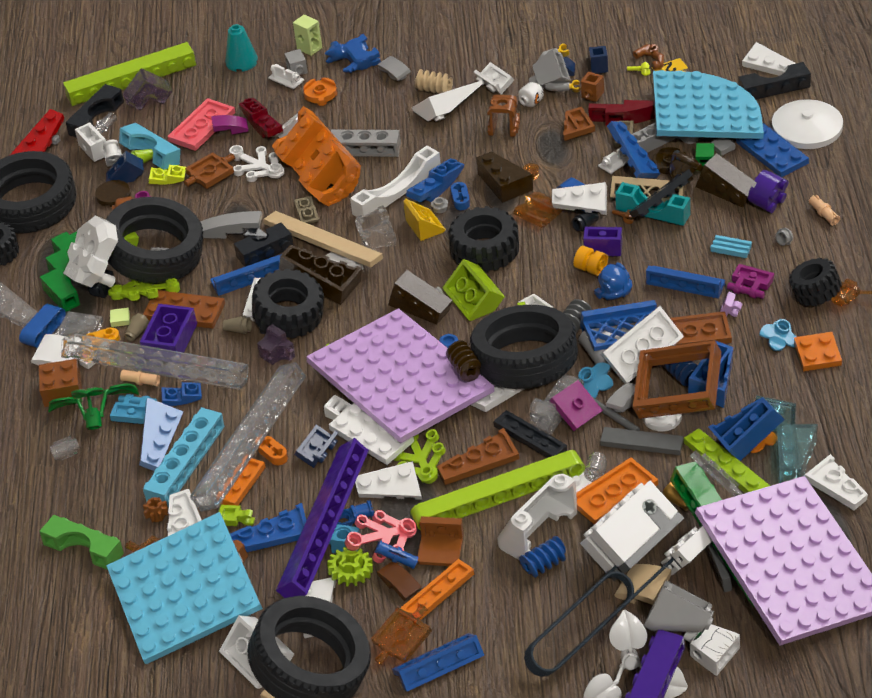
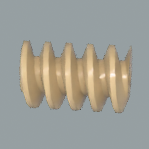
M422 69L418 71L415 80L416 89L420 91L425 90L426 92L431 91L432 93L437 92L438 94L450 91L453 85L452 77L448 79V74L445 73L442 78L441 72L436 76L434 71L430 74L426 70L423 74Z

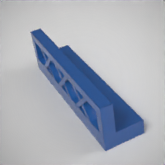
M281 255L211 278V284L218 296L251 285L254 278H264V275L267 273H274L275 270H279Z
M648 266L646 269V284L718 299L725 285L724 279L658 266Z
M468 633L394 667L392 670L394 675L399 676L404 690L409 691L484 656L477 635Z

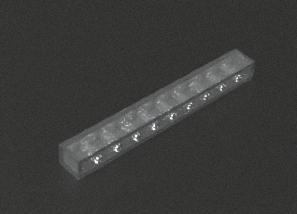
M70 333L61 340L62 358L77 359L78 361L238 390L248 382L249 364L77 333Z
M296 362L278 367L190 495V499L201 512L219 507L306 378V375Z

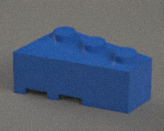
M762 397L743 407L738 414L732 417L729 415L724 418L725 421L717 425L712 424L708 428L725 448L741 461L785 419Z

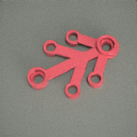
M377 510L374 513L373 521L365 515H358L355 520L357 528L364 529L367 527L376 532L366 535L350 532L345 539V545L347 549L354 551L358 550L363 544L378 540L389 544L393 536L399 535L397 543L393 546L396 548L399 546L404 551L403 547L407 538L413 537L417 531L416 523L410 518H404L399 521L386 515L382 510ZM385 522L393 526V528H387L381 524ZM374 552L373 560L376 563H382L386 557L381 555L382 558L377 556L379 553Z

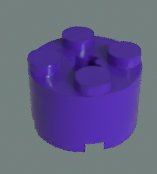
M763 170L754 180L757 183L754 188L751 186L748 200L752 204L773 213L777 204H782L787 196L785 190L789 181L770 171Z

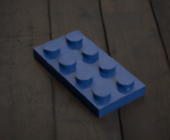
M764 123L763 139L736 138L738 145L780 177H784L809 164V157Z

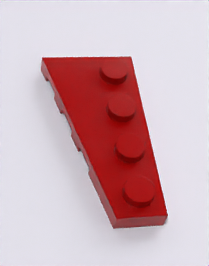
M49 109L10 155L27 151L45 152L46 148L50 147L53 135L57 134L65 119L64 115Z

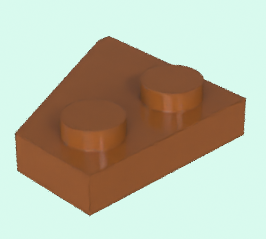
M582 107L565 111L564 141L595 132V125Z

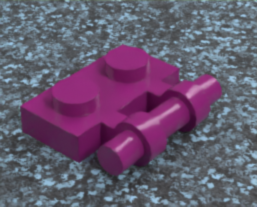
M739 264L732 275V281L736 283L729 282L727 289L732 290L736 294L743 293L754 299L757 297L763 299L765 291L760 289H769L774 280V273Z

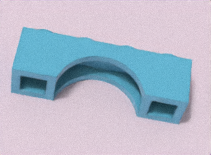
M137 123L120 128L119 143L130 150L152 149L153 164L163 170L168 169L169 165L180 164V148Z

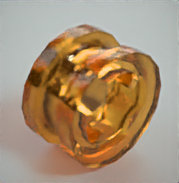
M529 163L523 167L524 170L532 173L533 180L539 177V166L537 164Z

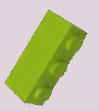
M465 259L461 261L443 286V290L469 321L494 312L505 297L478 264Z

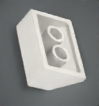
M239 615L219 652L257 689H260L262 686L255 678L247 656L248 643L258 619L256 617ZM275 637L280 651L291 661L294 653Z

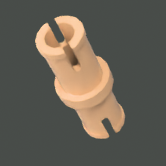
M813 195L809 199V204L830 225H836L840 221V216L831 209L828 203H824L818 195Z
M123 369L121 371L120 379L123 382L127 381L137 385L147 384L159 386L160 384L159 374L145 373L143 370L136 372Z

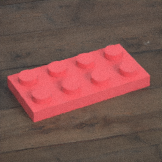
M207 98L167 136L168 142L196 151L215 133L211 116L234 115L235 107Z

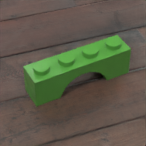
M53 515L39 531L43 545L58 551L73 545H83L90 548L89 552L93 564L107 570L106 565L119 560L124 554L121 541L118 538L105 535L98 530H92L82 524L69 521L64 517L61 518Z

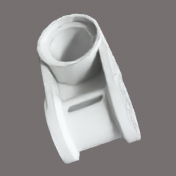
M107 140L103 143L106 165L109 167L119 159L122 153L117 140Z

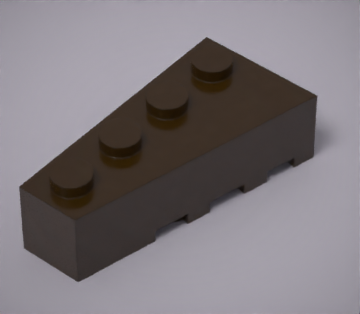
M290 245L280 256V271H284V269H290V271L300 270L303 274H309L310 278L313 277L321 285L324 296L340 305L361 282L362 267L348 266L346 262H336L330 260L325 255L317 256L312 251Z

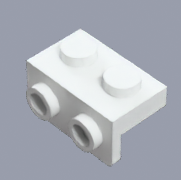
M491 62L481 73L477 70L473 72L477 77V82L482 81V86L485 84L491 92L494 93L496 91L500 95L514 81L512 76Z

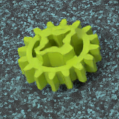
M343 547L342 552L336 550V555L331 554L330 560H328V575H331L332 580L338 579L339 585L346 582V586H349L350 583L357 586L358 581L365 583V578L370 579V573H373L372 558H369L368 552L363 554V549L361 548L358 551H351Z

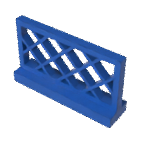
M655 300L582 311L580 327L582 331L586 332L594 351L604 350L617 341L614 338L616 335L622 337L626 334V332L621 331L622 327L629 330L632 329L634 325L629 323L637 322L635 324L637 325L656 309L657 304ZM595 328H600L598 332L592 330ZM605 330L612 334L610 336H607L605 334H602V332ZM599 338L606 342L597 344L596 340Z

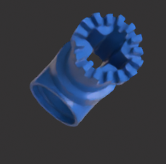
M368 500L366 503L357 506L351 505L350 508L344 509L340 519L347 518L348 521L338 522L337 524L352 526L358 515L372 518L374 510H372L371 501Z

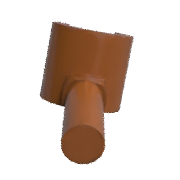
M631 209L626 212L612 210V214L622 216L623 221L627 224H632L635 219L629 213Z

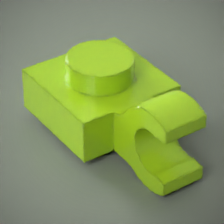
M221 505L219 512L226 526H237L238 522H242L247 526H253L255 518L252 517L253 510H242L239 505Z

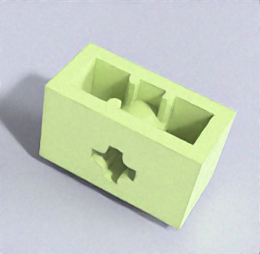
M303 15L293 22L297 49L312 56L322 48L319 21Z

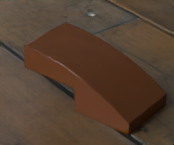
M390 562L377 571V575L388 588H393L403 601H406L421 590V585L398 563Z

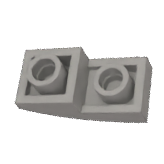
M392 56L377 64L381 71L387 72L391 79L397 81L403 80L411 72L405 64Z
M627 383L620 387L606 402V407L613 408L616 412H624L626 409L633 406L636 384Z

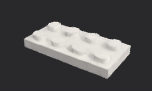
M659 306L601 354L624 384H627L637 376L640 350L668 347L676 344L684 336L661 306Z
M355 403L329 423V429L332 432L336 430L339 432L338 435L347 441L356 438L369 450L368 454L386 465L414 442L413 437L402 443L398 442Z

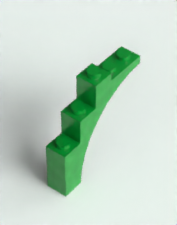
M77 231L70 235L64 232L51 239L54 254L45 258L49 272L40 276L44 292L58 307L63 308L65 312L80 305L77 291L71 284V278L64 274L69 262L67 252L71 242L75 243Z

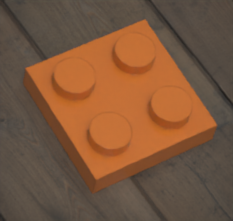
M833 332L794 337V345L803 372L842 366V358Z

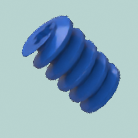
M554 536L552 540L549 539L538 547L533 548L532 551L521 555L519 560L524 570L536 578L538 577L537 570L543 574L545 573L544 566L550 570L552 568L551 562L555 566L559 564L558 558L564 562L566 560V549L562 540L558 536Z

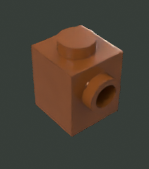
M588 72L581 80V98L597 102L604 93V76Z

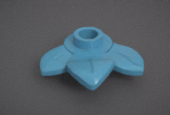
M779 319L773 324H766L761 328L759 335L769 339V346L774 351H781L786 345L795 348L794 337L796 335L791 332V324L787 320Z
M597 363L592 368L584 367L578 374L580 383L594 398L597 397L599 390L606 391L613 386V380L607 375L610 369V365L607 363Z

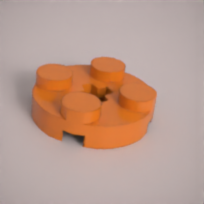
M321 78L318 81L312 79L303 88L304 99L311 103H317L319 106L326 105L328 101L337 96L336 84L329 78Z

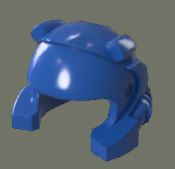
M617 262L616 265L610 264L602 269L598 276L601 287L594 290V294L599 299L614 300L625 297L631 292L632 281L625 267Z

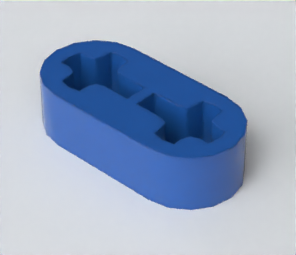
M463 182L452 184L451 196L454 207L457 210H466L470 206L466 184Z

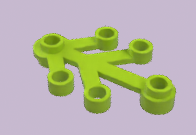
M175 278L168 279L166 283L162 284L143 283L131 279V282L123 286L119 284L113 285L108 290V294L113 300L128 298L131 301L140 299V294L153 299L158 297V289L179 292L180 285Z
M435 429L427 431V441L422 450L417 441L419 438V434L413 436L414 442L411 444L414 454L402 452L394 459V461L402 460L397 465L412 461L413 463H419L421 468L414 467L416 476L426 484H431L438 478L436 466L441 456L446 452L442 443L435 444L439 440V434ZM431 450H433L434 455L428 463L427 458Z

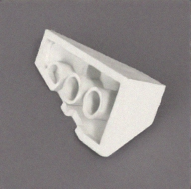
M482 81L428 97L413 106L412 110L427 121H440L445 118L444 115L452 111L483 83Z

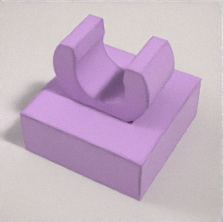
M728 292L720 309V312L725 311L726 317L728 313L731 316L737 317L742 307L741 302L734 301L736 294Z

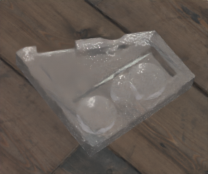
M68 311L55 335H72L73 338H78L88 333L99 331L104 322L103 317Z

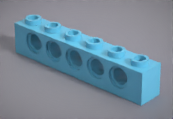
M201 407L198 413L193 416L191 423L184 429L183 434L174 443L171 451L165 455L163 462L155 469L151 479L145 483L143 492L146 502L150 498L160 497L161 501H166L169 507V496L182 489L224 429L222 413Z

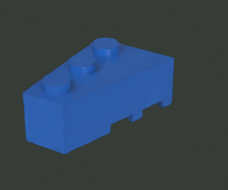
M716 341L722 352L716 405L724 408L733 364V347ZM702 359L689 377L688 394L706 391L709 359Z

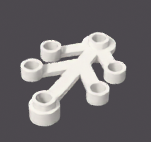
M240 145L232 146L229 149V152L235 156L234 161L243 160L250 163L249 165L234 166L235 176H241L245 171H249L246 173L247 181L254 182L257 180V177L269 176L277 179L284 175V168L278 163L280 158L275 152L269 154L271 164H266L265 156L267 151L264 146L256 148L258 159L244 154L243 147ZM263 169L262 171H256V172H255V171H251V170Z

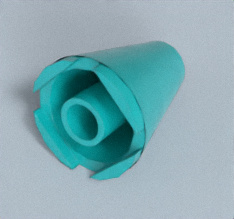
M238 24L232 25L228 29L226 66L232 71H236V69H241L242 72L250 70L256 66L258 56L244 27Z

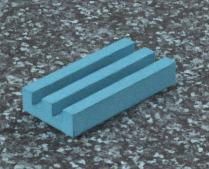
M716 235L711 245V252L747 258L752 242Z

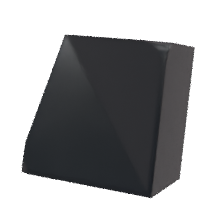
M249 228L244 234V239L250 236L252 240L257 242L267 239V234L259 228Z

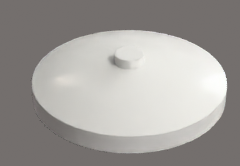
M797 100L783 105L774 113L772 130L795 148L816 149L827 146L839 138L843 130V118L835 107L825 102Z

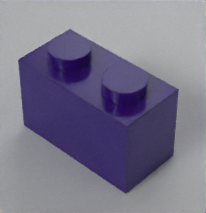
M585 227L584 246L594 249V252L596 250L603 252L608 256H621L622 227Z

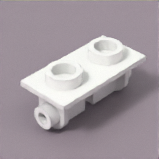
M278 64L271 66L272 75L268 79L295 89L304 81L297 72L289 69L285 70L284 67Z
M619 148L617 153L612 152L605 156L598 167L612 174L627 164L629 158L622 154Z

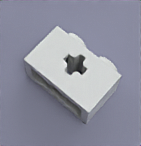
M91 123L76 128L78 145L94 162L104 158L103 143L106 139Z

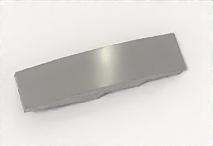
M262 211L230 213L200 221L203 227V238L226 239L228 233H243L244 228H260L263 217Z

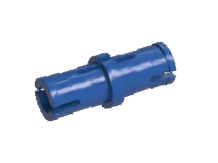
M381 540L375 549V553H379L390 558L392 562H399L414 569L418 561V556L403 551L399 546L396 548Z

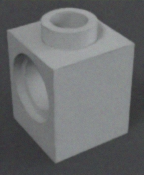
M300 49L284 53L287 69L297 72L299 75L308 73L306 59Z

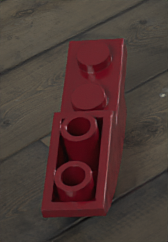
M247 98L244 102L239 103L243 114L261 137L269 138L283 132L282 125L268 114L267 108L255 98Z
M624 100V104L589 103L588 107L590 120L605 122L606 126L611 121H634V124L655 118L653 100Z

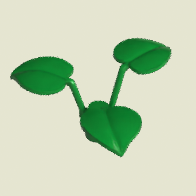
M129 383L110 386L106 390L98 387L87 388L86 390L78 389L71 392L72 397L51 400L48 412L66 405L78 404L83 420L86 421V429L102 428L101 418L104 417L103 411L107 395L122 393L139 395V392L135 385ZM103 394L100 411H98V408H92L90 396ZM87 397L89 408L86 409V413L81 404L82 399L80 398Z

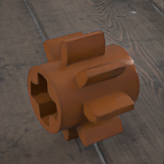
M160 497L150 498L143 505L145 519L150 518L152 522H160L165 518V515H168L167 502H162Z

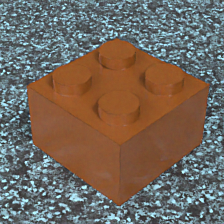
M77 359L39 365V386L44 407H49V402L53 399L72 397V391L82 389L81 373Z

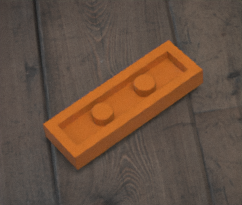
M247 457L218 496V503L223 505H239L266 468L265 462Z

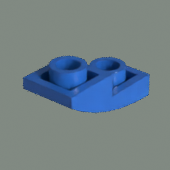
M181 382V388L162 387L161 401L168 406L188 404L202 398L201 383Z

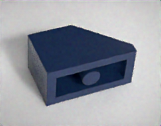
M125 151L106 172V182L110 180H121L126 183L134 182L144 172L143 159Z

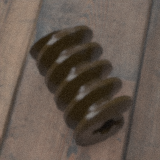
M458 340L452 343L446 351L448 360L463 381H474L480 375V361L471 351L466 341Z

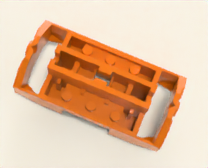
M303 106L298 112L297 123L286 136L277 139L272 147L282 162L288 164L300 176V183L319 202L330 206L340 202L354 191L360 177L361 165L313 111ZM330 184H333L332 188L327 189Z

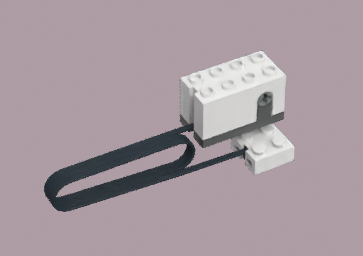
M651 481L645 485L640 483L594 526L583 534L585 539L580 544L606 574L528 646L525 651L524 660L529 671L540 677L549 676L557 671L666 568L671 569V575H673L690 563L712 542L705 528L702 526L697 529L695 526L682 536L676 545L664 553L666 558L661 562L663 567L634 593L633 583L624 573L644 557L684 517ZM607 578H611L613 581L620 579L627 588L626 600L553 669H545L539 666L533 655L536 644Z

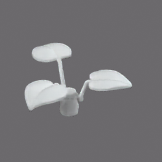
M623 610L612 625L609 633L611 644L616 649L622 651V664L619 666L620 669L616 679L613 681L611 676L606 673L595 676L588 683L583 698H621V689L616 684L619 683L623 670L625 668L628 670H634L637 667L642 668L635 649L642 648L645 645L647 632L641 621L632 613ZM679 667L676 668L664 698L677 697L685 692L688 687Z

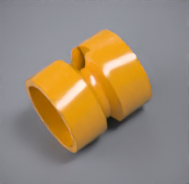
M582 245L575 254L574 267L599 276L602 269L608 264V255L597 250L594 252V249Z

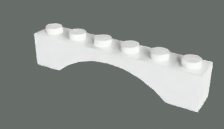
M429 146L424 147L414 154L406 168L393 181L378 189H363L350 198L352 214L365 222L406 194V190L428 178L429 171L441 164L439 152Z

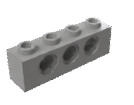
M331 129V133L352 156L399 157L401 147L400 130Z

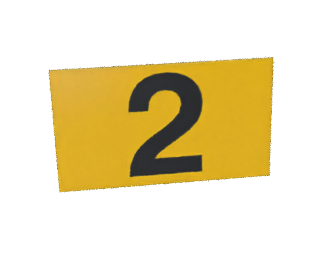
M678 58L664 63V67L661 70L681 71L688 67Z

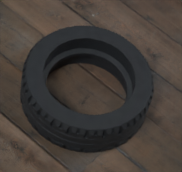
M41 151L20 152L0 159V223L3 222L6 225H11V228L17 234H25L47 229L68 215L75 204L77 194L71 169L64 160L51 153ZM46 183L53 185L46 193L31 200L13 202L1 199L10 190L24 184Z
M161 197L135 198L118 205L106 218L107 221L116 225L118 238L108 263L118 273L129 279L154 284L166 283V280L172 278L178 280L189 274L201 259L203 244L202 224L189 208L176 201ZM155 229L176 236L182 243L171 249L152 251L138 248L126 241L124 237L138 230Z
M517 305L493 312L475 326L470 336L471 351H473L481 363L480 375L491 384L503 388L525 389L551 383L564 376L573 367L578 356L576 331L572 320L563 312L543 305ZM521 341H542L548 343L540 348L529 351L509 352L500 350L507 345Z
M293 596L278 600L263 611L250 637L247 656L255 678L275 698H352L360 687L370 666L371 649L364 630L347 611L321 598ZM289 632H299L315 636L327 643L336 652L342 663L343 670L330 674H318L301 669L283 655L276 643L275 637Z

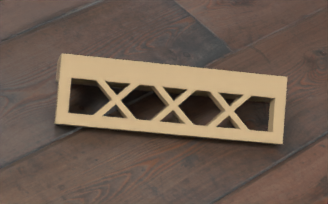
M612 176L610 198H616L615 187L620 186L622 182L637 185L645 190V195L651 196L649 191L660 189L669 180ZM686 185L681 188L678 186L675 188V191H679V195L683 196ZM670 197L662 198V201H667Z

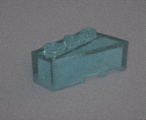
M782 424L777 426L776 446L779 483L804 476L807 463L817 442L818 424Z

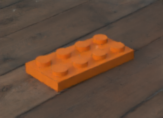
M630 457L576 493L577 510L595 525L597 521L640 483L645 485L651 481L657 486L658 479Z

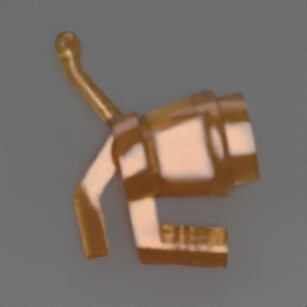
M846 279L844 282H841V290L831 300L839 306L848 305L860 294H872V291L860 290L857 282Z

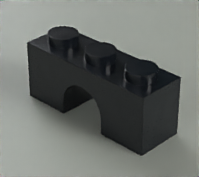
M282 222L266 229L267 239L257 242L249 236L234 243L236 257L244 267L284 252L290 245H293L292 234Z

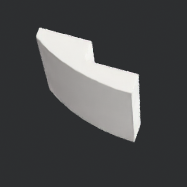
M45 334L31 363L39 366L41 364L74 359L82 341L62 335Z

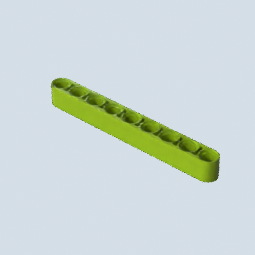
M569 450L419 503L411 509L410 514L418 529L421 530V516L463 518L538 491L557 474H565L571 478L579 476L585 471V465L576 451Z

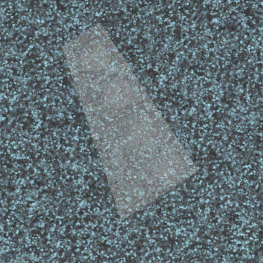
M0 282V317H6L10 322L24 328L38 312Z
M695 450L690 455L705 472L734 497L743 494L737 488L740 484L706 453L701 455Z

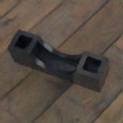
M800 62L787 65L786 72L778 77L767 78L756 73L738 76V85L757 100L810 88L811 73L805 63Z
M107 84L102 86L66 121L69 136L77 138L75 129L87 123L93 125L92 120L97 115L104 112H115L124 103L121 89Z

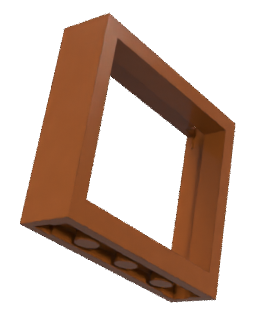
M716 341L640 350L632 406L638 418L714 410L722 353ZM709 359L705 392L648 399L652 366Z

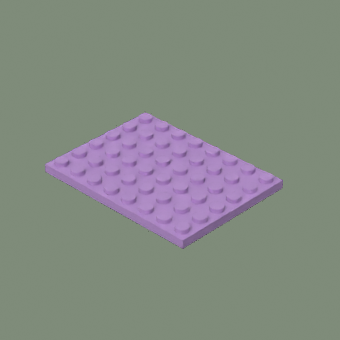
M399 308L306 356L307 363L400 443L494 392V385L481 375L474 381H463L446 356L448 348Z
M805 476L696 508V516L779 645L872 616V573Z

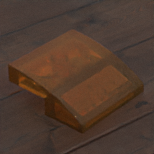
M536 191L526 196V202L515 207L513 214L542 228L555 219L563 209L553 208L552 198Z

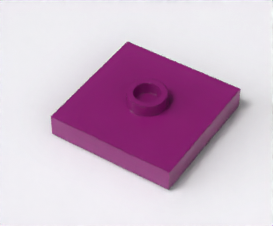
M579 380L549 400L573 431L603 411Z

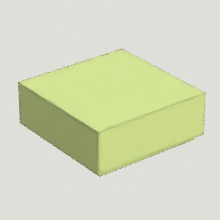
M129 308L110 310L111 327L129 325Z

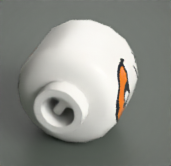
M533 82L527 83L518 92L520 103L528 107L537 105L544 95L543 88L538 83Z

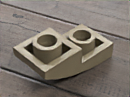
M312 196L294 200L300 221L307 224L319 222Z

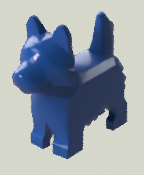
M364 34L345 44L333 41L330 44V48L325 52V55L329 56L326 60L327 63L347 58L351 64L344 68L343 72L349 73L357 69H367L370 66L379 64L381 61L378 58L380 57L379 51L375 47L372 51H367L369 48L365 42L367 37Z

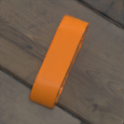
M263 436L257 440L258 452L272 464L279 466L287 462L286 448L270 436Z

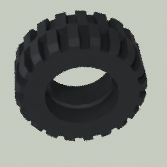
M484 206V208L474 207L473 210L468 209L463 214L460 213L449 227L450 253L458 265L465 259L478 264L485 273H488L491 270L497 271L500 267H506L508 262L511 263L519 252L517 222L508 212L500 211L499 208ZM483 238H490L488 240H478Z
M279 269L275 270L274 273L269 272L264 275V278H260L253 288L252 317L257 326L261 327L264 332H269L271 336L276 337L277 335L283 339H286V337L293 339L297 338V336H305L307 332H312L321 322L324 304L323 289L317 280L313 277L310 278V275L307 273H301L300 270L290 271V269H284V271H280ZM280 301H294L299 303V305L285 307L276 303Z

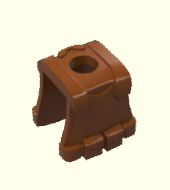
M493 95L487 115H490L488 135H494L498 113H509L510 136H516L520 126V114L516 111L518 105L516 96ZM499 103H506V105H503V106L498 105V104H499Z

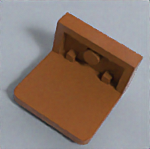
M421 516V541L418 551V564L450 566L460 559L464 538L462 518Z

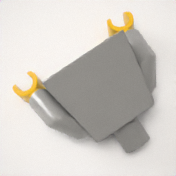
M561 44L559 49L553 48L543 51L537 62L533 64L535 75L529 78V82L538 83L548 91H569V89H572L575 93L580 92V87H574V85L580 84L578 80H573L569 84L571 80L563 57L569 55L567 45Z

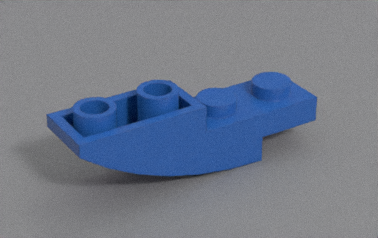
M448 159L431 169L428 178L406 190V196L418 202L424 200L432 202L456 180L463 170L464 164L456 159Z

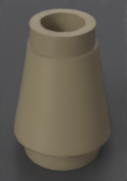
M140 313L132 316L124 335L125 338L133 342L147 328L148 318Z
M245 315L224 320L223 329L225 331L246 334L252 330V320Z

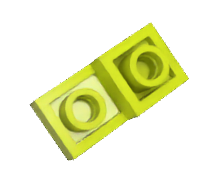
M169 165L168 170L151 167L149 184L163 185L182 182L185 178L186 167Z

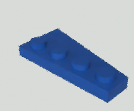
M611 121L607 125L615 141L622 145L620 148L622 154L628 156L629 160L627 162L629 166L635 168L634 175L636 178H657L661 174L657 169V165L649 159L647 152L640 147L637 139L630 134L623 122Z
M302 503L295 505L296 508L291 511L284 510L279 512V516L270 520L268 518L260 520V523L256 526L251 527L249 525L230 533L232 540L242 542L245 545L246 552L298 541L306 523Z

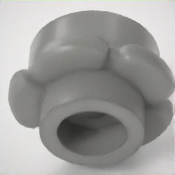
M437 197L431 202V207H433L435 213H444L447 210L448 201L442 197Z
M781 228L776 233V241L780 245H789L793 241V234L788 228Z

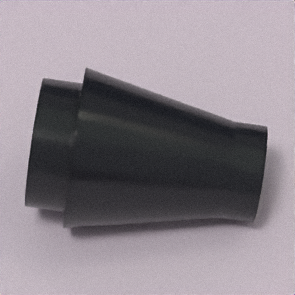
M596 211L575 215L572 219V226L576 231L584 232L585 227H590L594 222L598 221L599 216Z

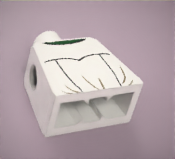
M712 624L708 630L686 632L684 635V640L690 642V656L716 676L740 649V634Z

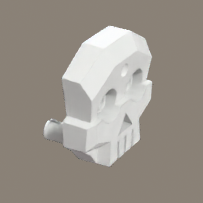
M94 216L77 230L75 243L71 242L68 249L69 262L64 274L72 280L89 287L98 282L112 287L115 283V277L104 272L108 265V259L118 242L116 225L98 216Z

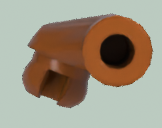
M646 44L633 51V56L636 59L643 55L652 56L653 52L658 51V46L656 44Z
M655 51L652 53V58L656 61L652 62V68L654 70H661L664 67V55Z

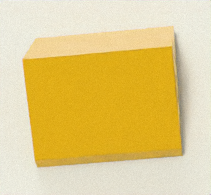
M408 199L403 201L406 222L420 241L444 233L446 229L431 209Z

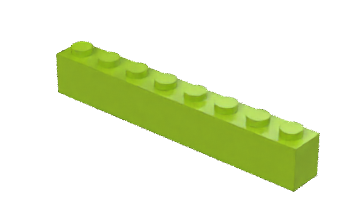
M188 42L63 82L66 96L71 105L74 106L87 102L105 84L123 90L196 66L193 50Z

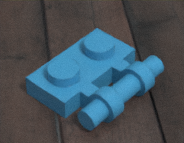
M133 394L119 395L118 402H115L110 414L111 421L144 424L146 399L150 398V396L134 397Z

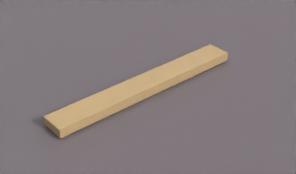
M274 211L263 219L264 224L270 227L282 222L291 232L292 236L370 268L383 259V255L380 252L278 211Z

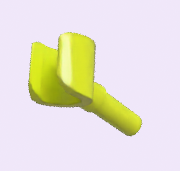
M647 62L642 63L641 66L627 67V71H641V74L644 76L650 74Z

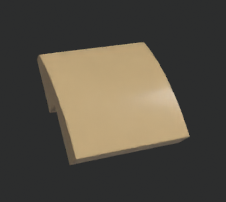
M635 564L627 573V576L633 583L634 593L662 567L650 564ZM666 568L630 603L634 604L636 600H640L653 605L665 581H668L671 577V569ZM622 582L615 593V597L626 600L627 588Z

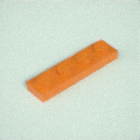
M460 559L456 560L400 608V614L416 625L474 575V569Z

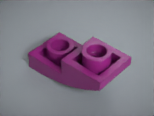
M233 115L211 116L214 132L231 129L232 134L249 132L246 118Z

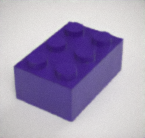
M158 304L140 340L143 358L179 363L197 326L194 308Z

